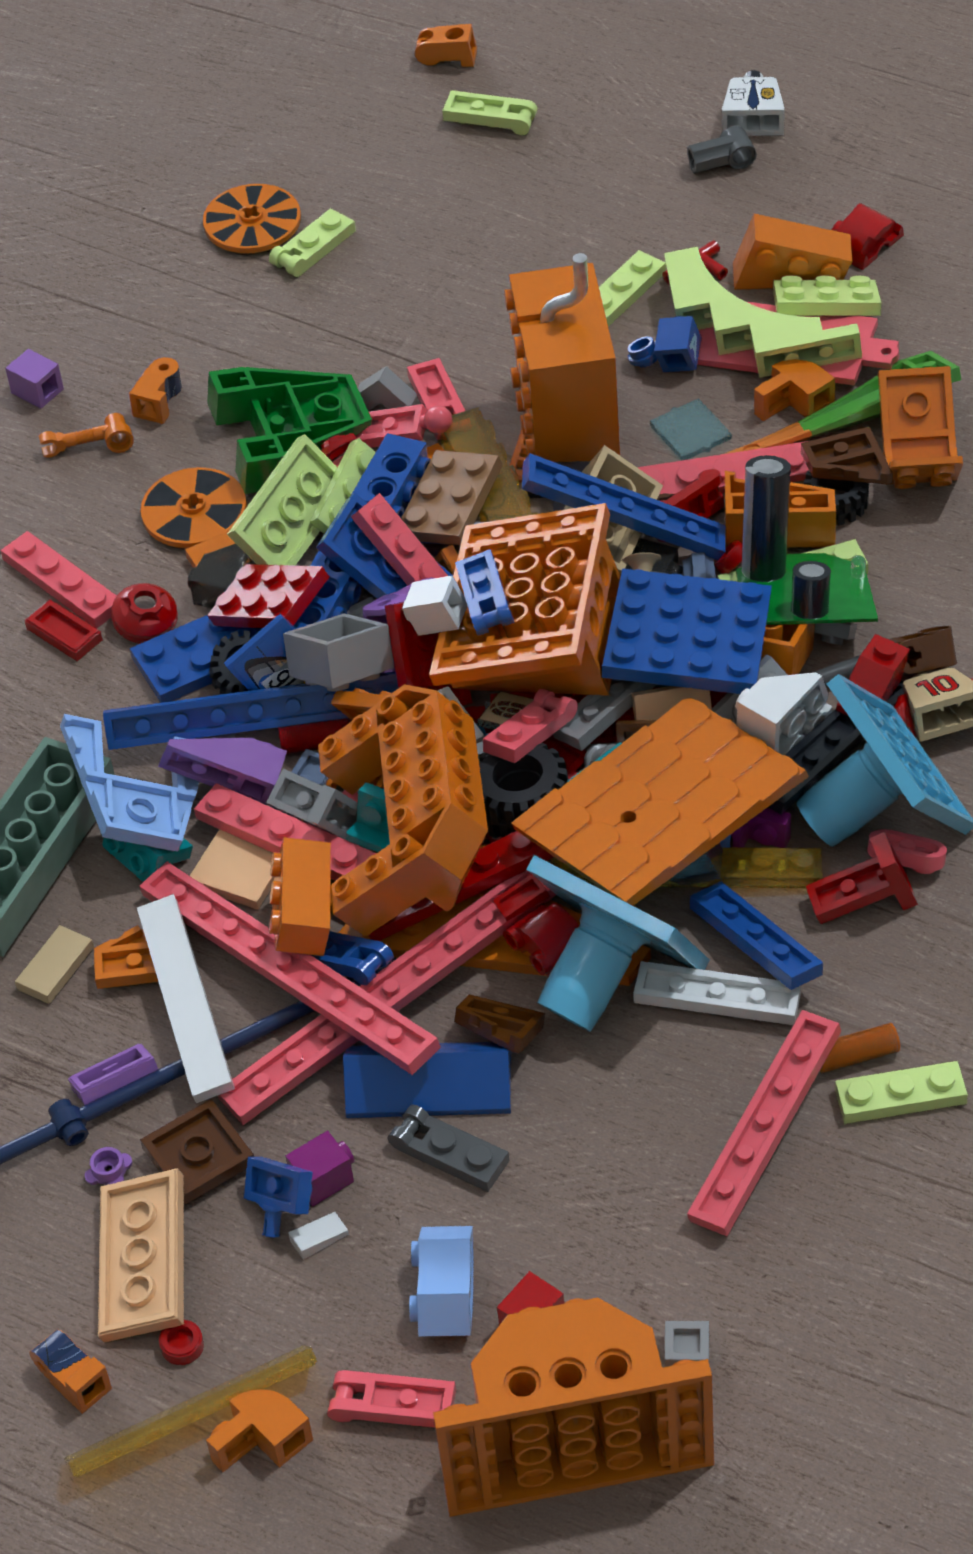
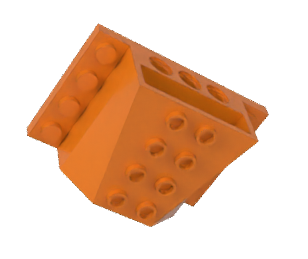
M606 503L465 526L457 561L491 549L515 623L504 627L502 624L488 628L489 633L478 636L467 606L459 629L439 632L429 673L434 686L451 684L452 688L530 693H537L539 689L543 688L556 694L609 696L612 679L601 678L602 664L620 582V574L606 541L610 512ZM455 566L453 578L455 579L456 583L458 584L460 590L464 595L458 571Z
M598 1297L587 1300L575 1298L566 1301L564 1304L545 1308L528 1307L518 1313L507 1315L471 1362L476 1404H453L444 1410L433 1412L450 1517L714 1466L712 1373L708 1359L700 1361L681 1360L672 1366L662 1368L653 1328Z

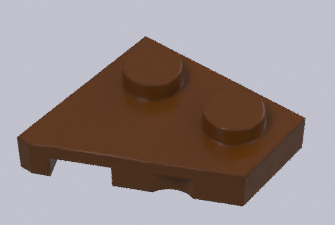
M870 427L801 443V455L813 478L877 484L892 483L893 473Z
M469 994L456 1007L454 1022L514 1053L520 1054L543 1029L545 1013Z

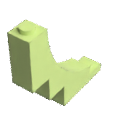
M698 247L664 253L676 316H693L698 330L713 327L719 355L753 349L759 378L771 376L772 365L784 360H806L822 366L862 358L860 332L857 323L822 330L820 317L786 315L762 309L737 298L723 288L705 267Z

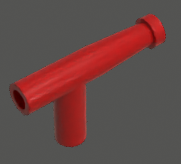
M712 240L698 250L709 273L717 279L723 280L728 274V269L711 258L720 252L719 244ZM666 270L662 273V277L664 281L669 284L668 273Z

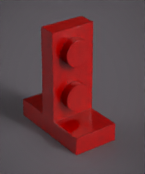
M885 832L870 838L876 857L806 885L813 910L820 924L895 894L903 911L918 905L908 875Z

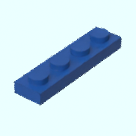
M722 881L690 895L691 910L790 990L823 975V962Z

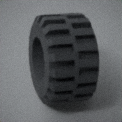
M540 743L516 763L488 753H484L480 757L479 767L489 835L493 838L500 836L503 838L515 832L516 830L511 822L554 788L558 790L567 783L569 779L563 757H559L558 751L554 748L548 749L547 744Z

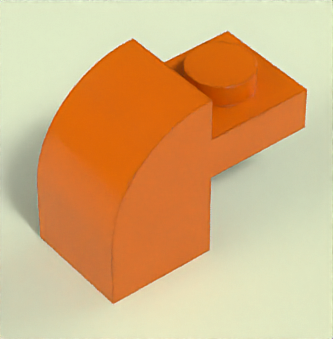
M792 359L773 364L772 378L762 382L754 389V414L763 422L788 406L793 407L801 415L807 417L835 402V378L817 364L806 360Z
M258 1389L241 1393L229 1400L233 1418L230 1421L226 1420L217 1425L210 1437L206 1439L211 1461L222 1472H225L256 1445L280 1468L311 1443L313 1436L309 1418L290 1399L275 1391Z

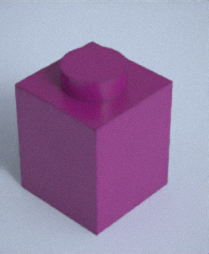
M328 1130L285 1155L288 1165L313 1172L312 1194L310 1197L311 1207L354 1182L351 1166L355 1162L354 1156L344 1141L337 1143Z

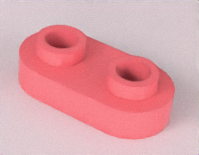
M887 829L876 830L869 835L867 853L872 858L876 857L870 838L885 832L902 866L913 868L914 871L921 874H932L942 869L945 865L947 848L937 840Z

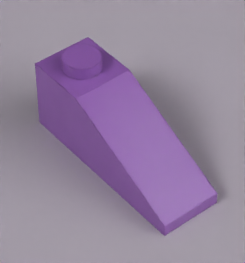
M254 738L169 739L158 767L212 787L217 783L267 805L266 802L279 778L287 751L275 747L271 743L262 742Z

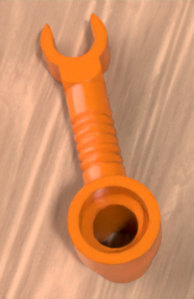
M120 413L109 414L104 420L105 425L93 427L92 429L89 428L66 434L46 431L39 435L41 445L53 443L50 446L41 448L43 457L47 458L58 455L59 452L65 451L67 447L105 439L110 451L122 453L132 447L134 438L130 426L126 424L124 416Z

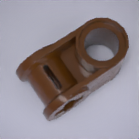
M951 626L926 628L917 633L890 639L910 649L904 668V673L906 674L942 669L957 664Z

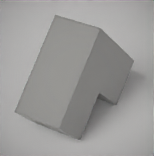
M387 366L362 381L358 386L368 411L380 403L388 409L412 406L417 396V393Z

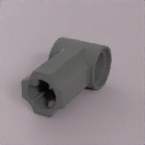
M739 126L727 128L721 133L719 138L692 144L687 147V157L693 174L726 165H731L734 169H745L753 164L757 156L756 149L746 131Z

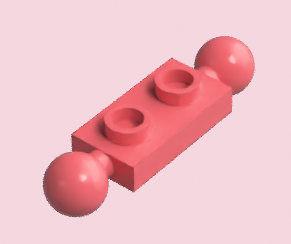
M423 404L370 411L372 425L357 434L356 438H360L370 448L379 447L387 433L422 441L425 429L435 434H442L448 431L452 425V415L443 406H434L427 410Z

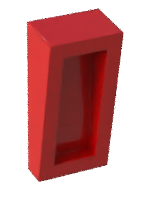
M530 874L492 901L506 921L549 898L550 895L543 884Z

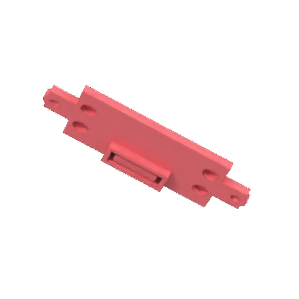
M747 302L762 309L776 312L775 305ZM802 316L820 317L822 330L858 324L862 358L820 366L835 378V383L855 386L862 366L892 369L893 364L899 359V341L873 338L878 326V318L866 316ZM713 327L699 330L702 338L697 365L758 373L753 349L719 355Z

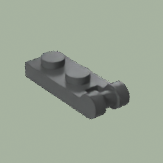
M410 1105L403 1114L404 1121L401 1126H395L387 1138L388 1142L397 1150L489 1192L509 1163L508 1151L430 1116L423 1108L417 1105ZM417 1131L426 1134L422 1140L414 1137Z

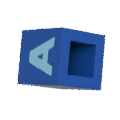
M693 316L659 319L654 353L663 373L697 369L702 337Z

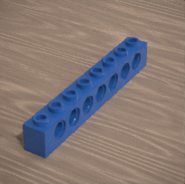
M387 433L352 494L356 493L368 503L380 493L398 516L402 518L431 460L428 458L426 442ZM318 551L310 566H323L330 577L294 624L296 629L344 613L347 614L352 603L356 604L361 595L362 586L321 551Z

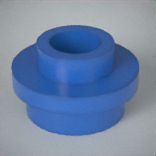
M641 337L628 346V360L631 365L648 367L657 361L654 353L655 341L652 337Z

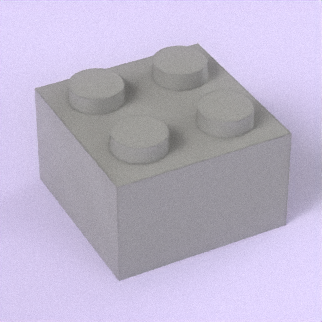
M344 613L283 633L289 676L304 680L307 685H321L327 687L328 691H341L349 688V683L374 680L380 677V672L394 668L389 627L385 623Z

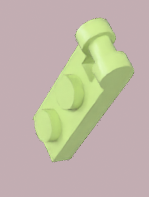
M451 90L442 110L443 121L512 129L518 135H526L531 128V120L535 118L537 113V105L525 99Z
M330 208L284 246L274 247L270 252L269 262L278 268L285 267L289 274L299 277L356 231L355 221Z

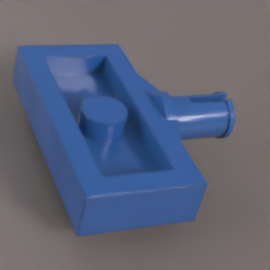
M248 1157L244 1199L256 1202L265 1210L263 1236L280 1237L282 1212L292 1214L309 1213L310 1197L312 1194V1171L264 1157Z

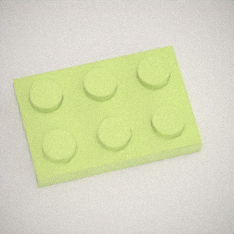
M784 276L782 280H773V296L777 313L794 316H881V299L876 280H870L869 277L852 276L850 280H836L833 276H818L816 280H802L799 276Z

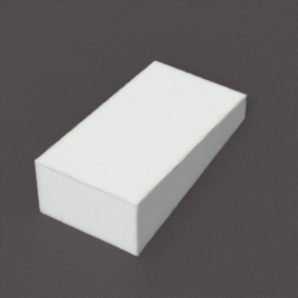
M335 1212L288 1232L290 1242L303 1260L349 1235L348 1229Z

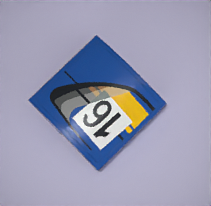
M281 614L275 617L224 662L231 673L249 691L305 683L304 680L289 676L283 633L296 628Z

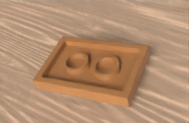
M435 450L401 518L419 541L461 545L465 526L475 523L503 466L499 455Z

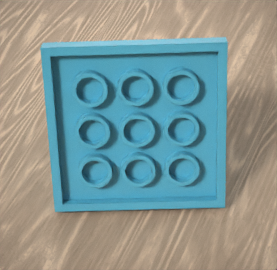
M840 674L830 680L827 686L867 743L864 745L863 750H857L797 800V806L801 814L815 833L826 844L834 847L853 835L898 800L900 794H904L911 806L918 811L965 835L973 829V818L894 706Z
M535 855L533 856L526 870L564 902L582 911L579 920L580 926L573 931L549 975L537 1001L539 1005L591 1032L632 961V954L637 952L644 944L690 968L705 970L710 959L675 927Z

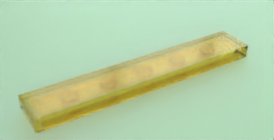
M306 1345L300 1346L64 1457L67 1467L73 1476L79 1477L229 1406V1400L241 1393L265 1389L316 1365L315 1362L318 1361L313 1349Z

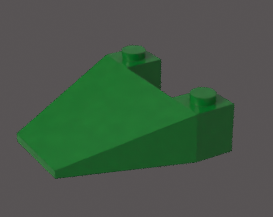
M252 367L209 371L207 404L216 426L250 421L256 437L237 439L235 472L245 494L259 491L298 437L305 434L322 450L320 446L331 437L354 433L356 436L372 425V418L350 374Z

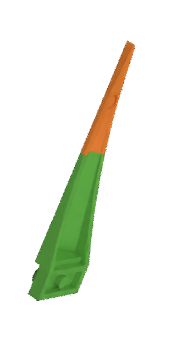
M932 351L899 360L893 364L892 369H886L950 366L951 382L954 383L961 380L959 366ZM878 375L849 394L800 421L727 453L799 443L881 417Z

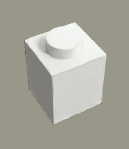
M453 576L412 582L402 609L406 619L411 622L418 636L459 629L467 603Z

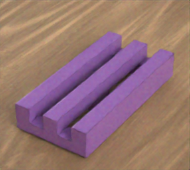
M137 1044L70 1076L68 1081L72 1091L86 1105L158 1070L154 1057L142 1044Z

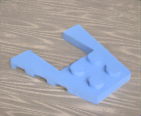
M64 714L60 728L102 837L178 852L184 838L199 782L172 771V786L104 773L101 721ZM174 736L173 739H185V738H180V737Z

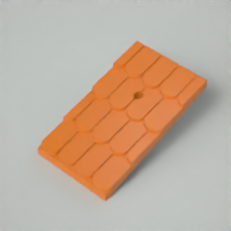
M690 697L689 699L681 700L649 727L644 725L602 760L591 763L560 789L554 788L511 822V824L520 834L597 887L634 906L809 776L804 768L797 765L788 756L778 753L767 746L761 739L751 736L737 727L731 720L721 717L710 710L704 703Z

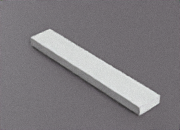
M172 894L138 907L139 918L195 1102L199 1103L235 1089L175 895Z

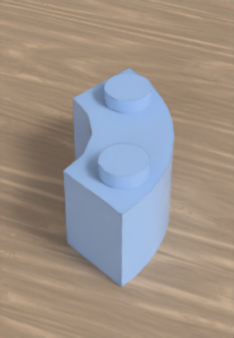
M473 1226L421 1227L418 1241H412L411 1243L412 1267H419L417 1295L410 1296L409 1300L410 1322H418V1336H471L474 1287Z

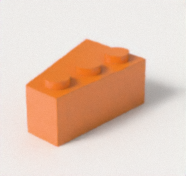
M754 213L733 261L734 290L772 289L773 280H782L784 276H799L802 280H816L818 276H833L836 280H844L852 263L850 234Z
M725 471L726 546L735 540L743 543L745 480L736 478V472ZM790 482L787 547L821 548L835 545V489Z
M283 837L280 853L273 852L270 876H275L272 881L270 892L272 911L269 934H274L276 951L324 956L330 932L331 843Z

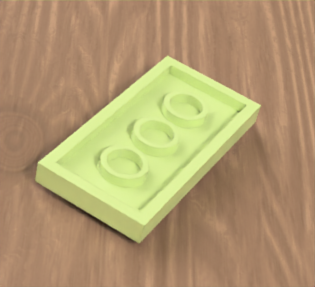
M305 434L298 437L227 535L256 564L296 565L320 532L319 529L310 523V520L337 466Z

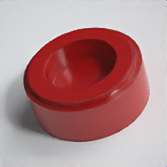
M739 540L731 542L725 547L723 556L719 560H714V566L721 574H728L742 561V543Z
M184 1320V1325L163 1329L159 1336V1345L163 1357L168 1362L175 1365H186L194 1362L202 1354L204 1340L198 1325L192 1321Z

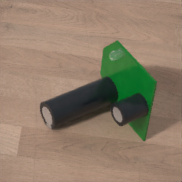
M769 455L757 456L748 460L745 465L742 567L736 569L737 582H753L772 586L766 625L878 622V615L866 573V560L863 556L856 555L851 561L826 553L787 554L790 463L783 458Z

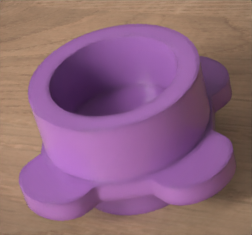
M113 1147L98 1149L90 1158L91 1169L85 1172L86 1182L90 1185L97 1183L109 1185L124 1181L123 1176L126 1169L132 1166V1159L130 1155L126 1153L121 1154L119 1150ZM107 1168H112L110 1171H105Z

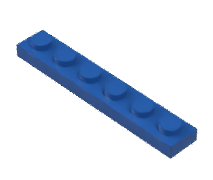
M531 453L523 462V490L572 508L606 503L610 512L609 521L696 553H705L706 556L715 560H719L725 553V525Z

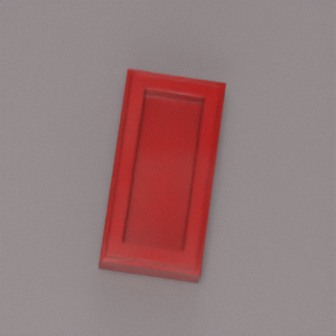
M51 599L24 620L27 630L77 662L103 641L101 631Z

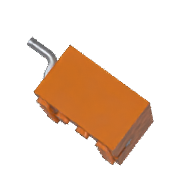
M578 253L573 256L572 266L509 274L510 289L504 290L505 305L507 311L513 310V313H509L511 334H518V337H514L516 367L510 368L512 387L519 388L520 390L515 391L517 411H524V414L520 415L522 432L531 436L530 439H525L527 456L531 453L552 462L591 461L604 445L620 455L616 358L593 263H587V256Z

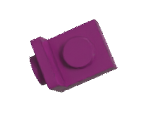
M767 807L731 834L733 852L741 854L748 839L756 840L763 845H772L786 849L791 839V814L784 812L780 815Z

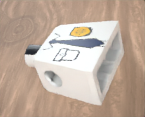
M757 70L748 71L744 77L730 79L722 107V132L729 127L739 126L746 131L748 136L784 135V104L777 79L774 77H763L762 73Z

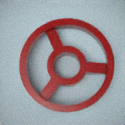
M354 433L333 436L320 446L322 448L321 451L332 461L346 452L350 442L357 438Z

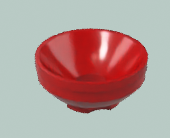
M137 583L124 588L117 594L111 609V620L115 630L125 639L139 644L173 630L178 619L177 605L172 595L164 588L150 583ZM149 596L155 600L156 604L150 609H141L136 606L134 601L138 597Z

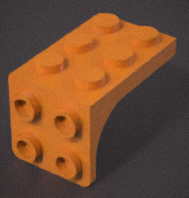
M950 366L879 370L878 384L883 455L893 473L891 484H894V487L897 489L913 488L916 486V483L930 482V485L933 487L951 485L952 481L958 480L963 466V457L958 456Z

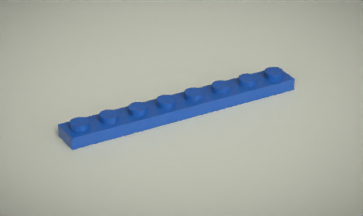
M396 671L380 673V677L374 680L349 683V688L341 691L353 692L355 688L372 694H380L381 691L393 693L399 688ZM305 683L103 711L108 750L169 742V739H173L174 736L194 739L348 717L331 704L336 691H328L325 686L307 685Z

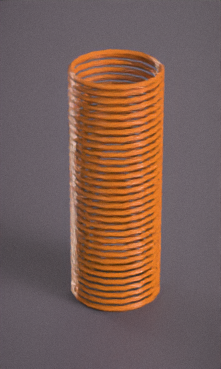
M890 1022L839 1037L821 1067L820 1072H830V1070L847 1067L855 1063L857 1064V1062L862 1063V1061L872 1060V1058H879V1056L899 1052L901 1046L895 1026Z

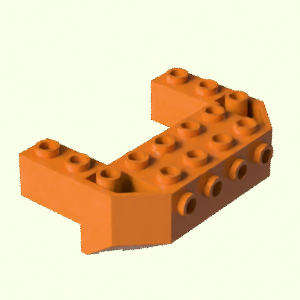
M404 684L393 693L384 696L372 708L356 716L349 724L335 734L326 737L318 745L320 772L351 795L356 793L366 782L370 783L383 774L390 845L375 855L370 856L365 862L346 875L339 877L330 885L333 915L365 937L424 897L446 912L451 910L488 832L473 718L465 713L456 701L448 700L436 690Z

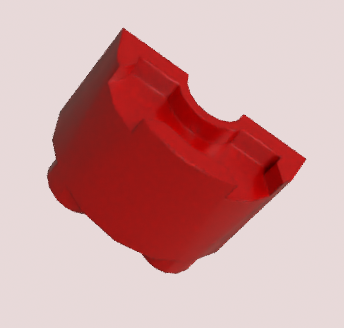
M862 203L857 204L844 221L839 220L832 227L833 231L850 234L851 265L861 270H864L877 259L883 245L891 247L904 236L902 225Z
M543 903L503 932L506 943L514 951L520 950L522 953L528 951L531 954L529 959L533 968L540 975L546 974L549 977L573 930L579 925L558 904L552 903L546 907Z

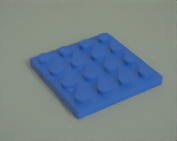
M622 569L602 664L601 678L741 694L746 688L750 689L758 681L772 586L753 582L745 583L717 578L648 572L639 569Z

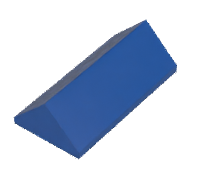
M494 1042L439 1043L441 1048L411 1075L368 1045L351 1046L347 1048L343 1055L346 1118L403 1117V1114L410 1105L420 1106L430 1116L510 1114L511 1051Z

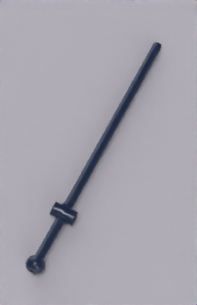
M394 957V958L388 963V965L391 964L393 961H395L397 958ZM379 967V968L375 971L376 974H377L378 972H380L382 969H384L385 967ZM347 977L348 980L357 986H361L354 978ZM302 1001L283 1008L220 1039L224 1054L226 1055L315 1010ZM182 1059L170 1063L80 1108L72 1105L69 1099L56 1101L48 1109L51 1117L49 1123L0 1146V1165L56 1137L64 1139L68 1146L80 1144L89 1134L85 1127L87 1122L185 1075Z

